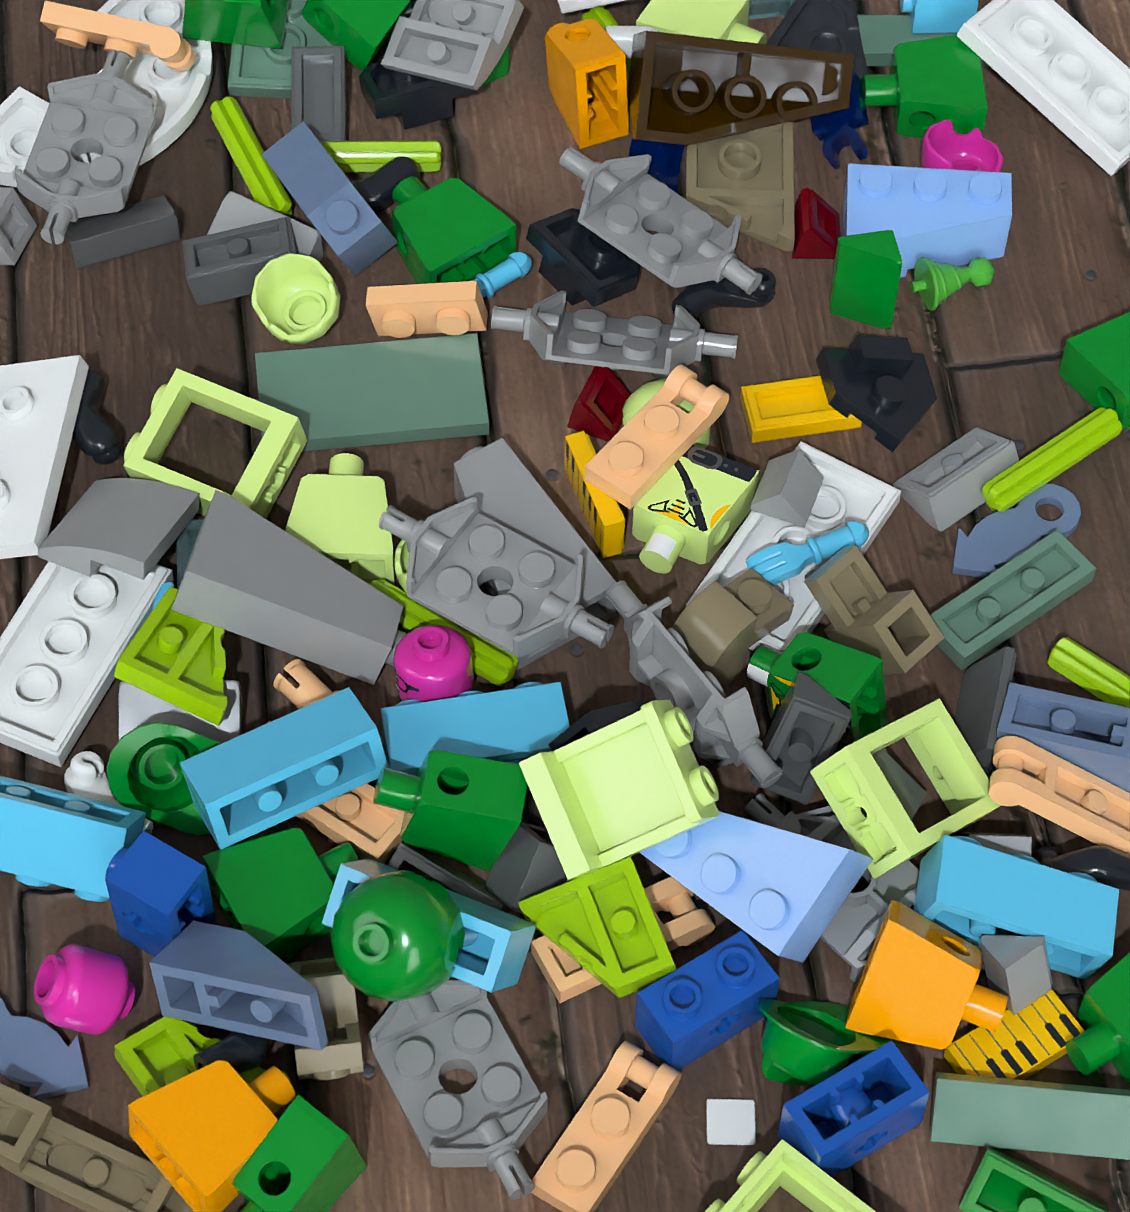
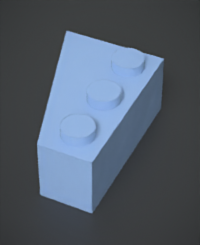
M848 163L842 204V236L893 230L902 258L900 278L906 277L907 270L915 268L917 259L921 257L935 262L949 263L954 266L969 264L970 260L977 257H986L987 260L1004 257L1012 219V173Z
M718 811L719 817L640 852L777 956L799 962H804L873 860L871 857L847 848Z

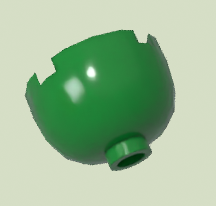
M400 870L370 877L345 895L334 915L331 944L335 962L351 985L369 997L399 1002L428 995L450 979L456 969H452L457 960L458 949L463 948L465 931L459 907L446 888L436 881H428L421 875L414 874L415 872Z

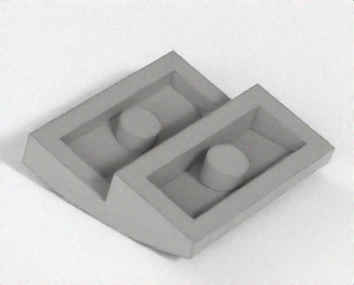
M416 0L410 18L399 16L381 64L387 69L478 90L493 71L506 49L524 6L519 0Z
M109 478L96 480L40 545L38 557L89 577L103 564L144 580L199 511L200 493L179 486L146 479Z

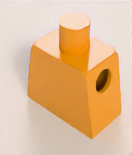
M586 19L572 24L558 23L552 26L545 35L548 86L579 148L583 149L629 135L626 55L596 19ZM594 95V100L588 104L587 99Z
M891 899L850 1002L845 1028L855 1032L943 1050L950 1047L960 1020L996 1032L1004 1015L1008 996L976 984L981 970L982 952L976 946L902 903Z
M217 1060L129 1104V1135L194 1212H222L239 1195L232 1185L235 1176L278 1121L274 1113L295 1099V1091L284 1073L275 1066H272L247 1084L227 1061Z

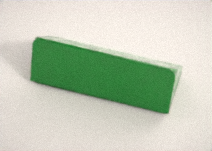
M893 230L838 237L829 299L830 314L878 328H892L902 269V258Z
M990 1147L986 1151L958 1208L964 1212H1109L1110 1210L1108 1206L996 1147Z

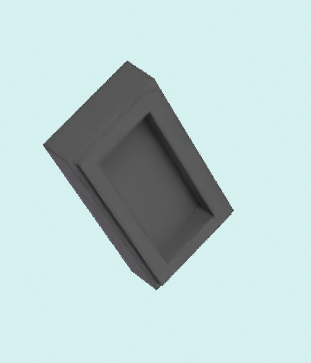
M344 46L291 47L292 129L304 121L319 141H346Z

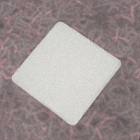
M707 1100L708 1144H755L754 1100Z

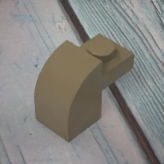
M856 545L843 547L804 581L831 622L823 630L828 638L833 642L882 659L883 675L905 674L945 638L914 590L888 593Z
M751 568L725 587L716 580L708 585L683 610L672 628L680 634L688 648L689 657L702 673L704 671L712 673L723 689L740 677L749 647L790 619L794 604Z
M335 957L288 963L289 967L317 988L328 1038V1044L322 1050L295 1045L299 1079L333 1080L345 1077L348 1074L364 1072L355 987L347 981L337 966Z

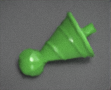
M921 257L916 261L914 268L915 281L910 282V290L912 293L919 291L927 309L932 311L957 290H961L962 286L968 282L973 283L975 287H984L990 284L994 278L995 270L993 263L988 261L986 257H977L970 260L967 267L935 262Z

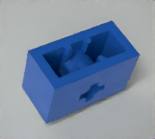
M145 831L141 832L130 848L122 847L111 859L106 870L105 881L118 934L121 938L155 957L193 921L217 925L207 870L204 865Z
M742 930L638 992L635 1027L662 1064L666 1063L676 1070H680L766 1017L759 1010L758 1003L763 999H777L780 978Z
M891 1040L783 1104L778 1137L791 1145L830 1177H833L921 1124L930 1091Z

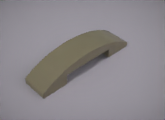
M0 1083V1166L86 1212H194L152 1162L53 1117L51 1106Z

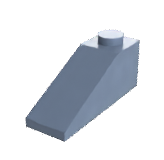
M304 121L261 154L309 220L355 276L398 243Z
M1009 683L997 728V738L1000 739L1005 736L1023 738L1130 793V708Z
M193 921L149 962L162 1016L322 1050L328 1044L317 988L246 931Z

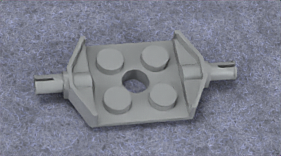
M116 49L108 52L103 70L99 74H90L48 84L50 103L23 173L21 169H16L14 172L18 191L24 197L49 212L40 233L42 239L52 244L53 238L55 244L63 243L70 221L77 222V219L82 217L118 212L124 208L156 120L153 100L122 80L130 58L121 50H119L118 56ZM88 152L101 155L90 163L76 161L78 156Z
M570 146L569 149L567 148L559 160V165L583 180L581 190L585 194L577 220L580 224L672 287L679 288L711 280L718 283L723 278H726L744 290L748 295L757 289L762 280V274L757 273L737 259V255L734 254L742 219L739 215L734 217L733 223L729 228L712 218L708 213L702 211L665 184L650 176L648 169L652 157L648 154L610 159L600 163L599 161L594 162L579 152L574 146ZM651 230L659 233L651 235L647 231Z
M567 291L553 294L535 303L533 308L527 307V310L497 307L494 305L492 311V330L524 332L523 340H529L542 360L551 361L553 365L564 366L565 362L608 367L613 370L625 369L649 372L653 374V377L665 378L680 364L687 367L694 361H701L702 354L732 359L736 357L738 335L705 332V329H700V323L682 305H676L673 325L662 324L657 318L643 315L634 316L630 319L607 317L605 313L595 309H580L574 313L565 312Z
M470 497L435 513L425 521H418L395 509L392 505L386 508L387 512L384 511L381 515L379 528L407 542V551L410 553L406 578L407 597L518 658L525 657L561 637L569 639L572 633L594 643L601 649L611 639L614 626L587 613L584 607L580 605L583 555L579 553L576 555L575 564L478 513V499L475 497ZM491 579H500L507 582L511 589L506 594L490 596L483 593L479 587Z
M618 581L606 591L605 598L610 601L624 618L623 630L627 633L630 646L629 672L637 681L649 686L657 700H671L673 707H679L684 712L693 731V750L700 758L709 761L715 769L731 763L738 767L744 763L760 782L762 788H767L774 784L782 776L783 770L777 766L762 748L763 743L759 739V727L747 689L744 687L725 698L724 691L716 677L709 671L702 673L689 657L688 648L680 634L673 628L666 629L661 623L662 609L672 604V600L669 597L648 606L641 603L625 581Z
M760 793L756 795L755 800L752 799L745 807L744 813L755 822L857 852L830 806L797 815L790 811L785 816ZM909 860L876 879L872 877L867 868L862 875L866 878L869 886L861 892H850L820 937L852 967L850 979L853 982L860 980L891 899L914 910L919 869Z
M448 980L428 995L399 1002L394 1001L368 1033L369 1048L431 1166L439 1168L487 1167L490 1172L496 1170L510 1200L520 1199V1189L524 1196L528 1195L534 1190L535 1184L531 1181L519 1159V1148L548 1111V1096L545 1092L540 1094L490 1004L487 998V991L462 980ZM464 1069L476 1078V1083L466 1093L453 1094L441 1086L440 1080L450 1070Z

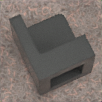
M521 822L498 860L494 862L486 881V889L512 911L522 913L518 902L574 879H567L547 829Z

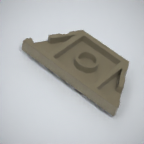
M793 121L686 145L685 199L726 227H730L734 217L739 215L742 218L739 232L783 251L793 252L795 239Z

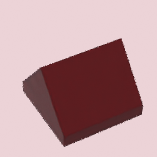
M806 187L800 191L794 206L795 239L792 259H835L838 237H841L840 214L812 189Z
M594 367L574 404L567 424L568 428L579 432L584 431L585 434L604 441H610L617 434L623 423L625 402L631 395L608 367Z

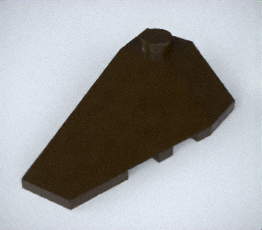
M643 31L634 34L628 84L633 140L690 145L848 109L855 54L655 31Z

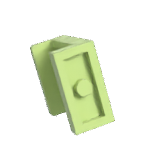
M671 700L650 701L642 705L640 711L551 752H540L519 762L568 880L579 878L633 856L720 816L715 805V801L719 799L716 783L708 769L703 765H698L689 744L694 739L691 725L684 712L679 707H673Z

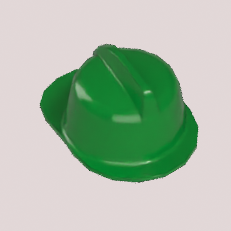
M154 722L140 725L122 736L110 753L106 770L109 788L121 805L146 812L145 817L182 832L196 835L211 834L195 808L180 762L222 743L175 724Z
M763 999L758 1003L759 1010L767 1017L761 1039V1051L764 1055L761 1068L762 1074L771 1081L794 1086L817 1085L846 1068L856 1054L871 1053L891 1040L895 1044L893 1039L855 1032L845 1028L848 1006L828 1002H782L771 999Z

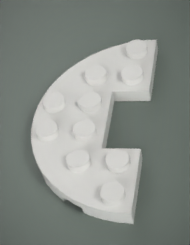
M108 0L97 12L170 27L182 36L185 0ZM185 39L194 48L196 56L193 65L183 72H176L170 69L156 56L137 52L135 59H130L122 80L153 100L156 120L139 166L151 160L179 138L201 109L212 78L213 57L211 41ZM20 86L0 105V184L10 187H17L14 172L16 169H21L23 173L49 106L47 101ZM88 152L78 156L76 161L90 163L101 155Z

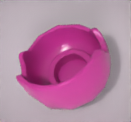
M950 119L942 120L927 128L921 148L922 168L1002 172L1004 158L998 145L984 138L979 128H974L967 134H958L955 132Z

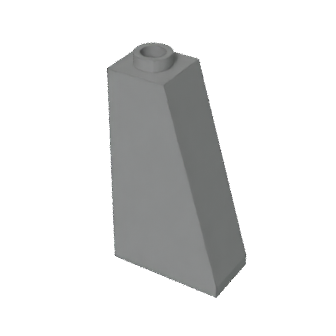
M503 438L485 447H475L466 452L460 460L453 463L454 496L457 503L470 497H475L478 499V513L573 564H575V557L578 553L583 555L580 605L584 607L587 613L604 622L616 616L615 607L605 598L606 591L616 581ZM491 579L484 582L490 596L506 594L511 589L507 582L500 579ZM572 633L569 639L561 637L525 657H517L519 661L517 670L577 638L579 635Z
M215 490L171 610L372 685L375 684L384 663L394 667L395 647L401 638L406 635L405 632L397 630L403 605L234 498Z

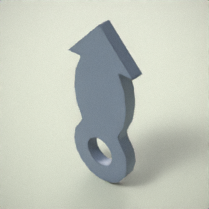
M1045 484L1021 500L1016 508L1008 509L1005 512L998 511L986 516L975 525L968 537L958 528L952 574L986 578L1055 530H1058L1066 538L1069 537L1076 530L1080 520V503L1075 495L1065 487L1056 484ZM1042 504H1051L1059 508L1062 516L1057 520L1047 521L1038 516L1036 508Z
M0 998V1073L9 1080L24 1086L39 1087L34 1095V1099L38 1101L89 1088L78 1035H76L68 1047L61 1036L45 1023L29 1017L12 1016L8 1012L4 1001Z

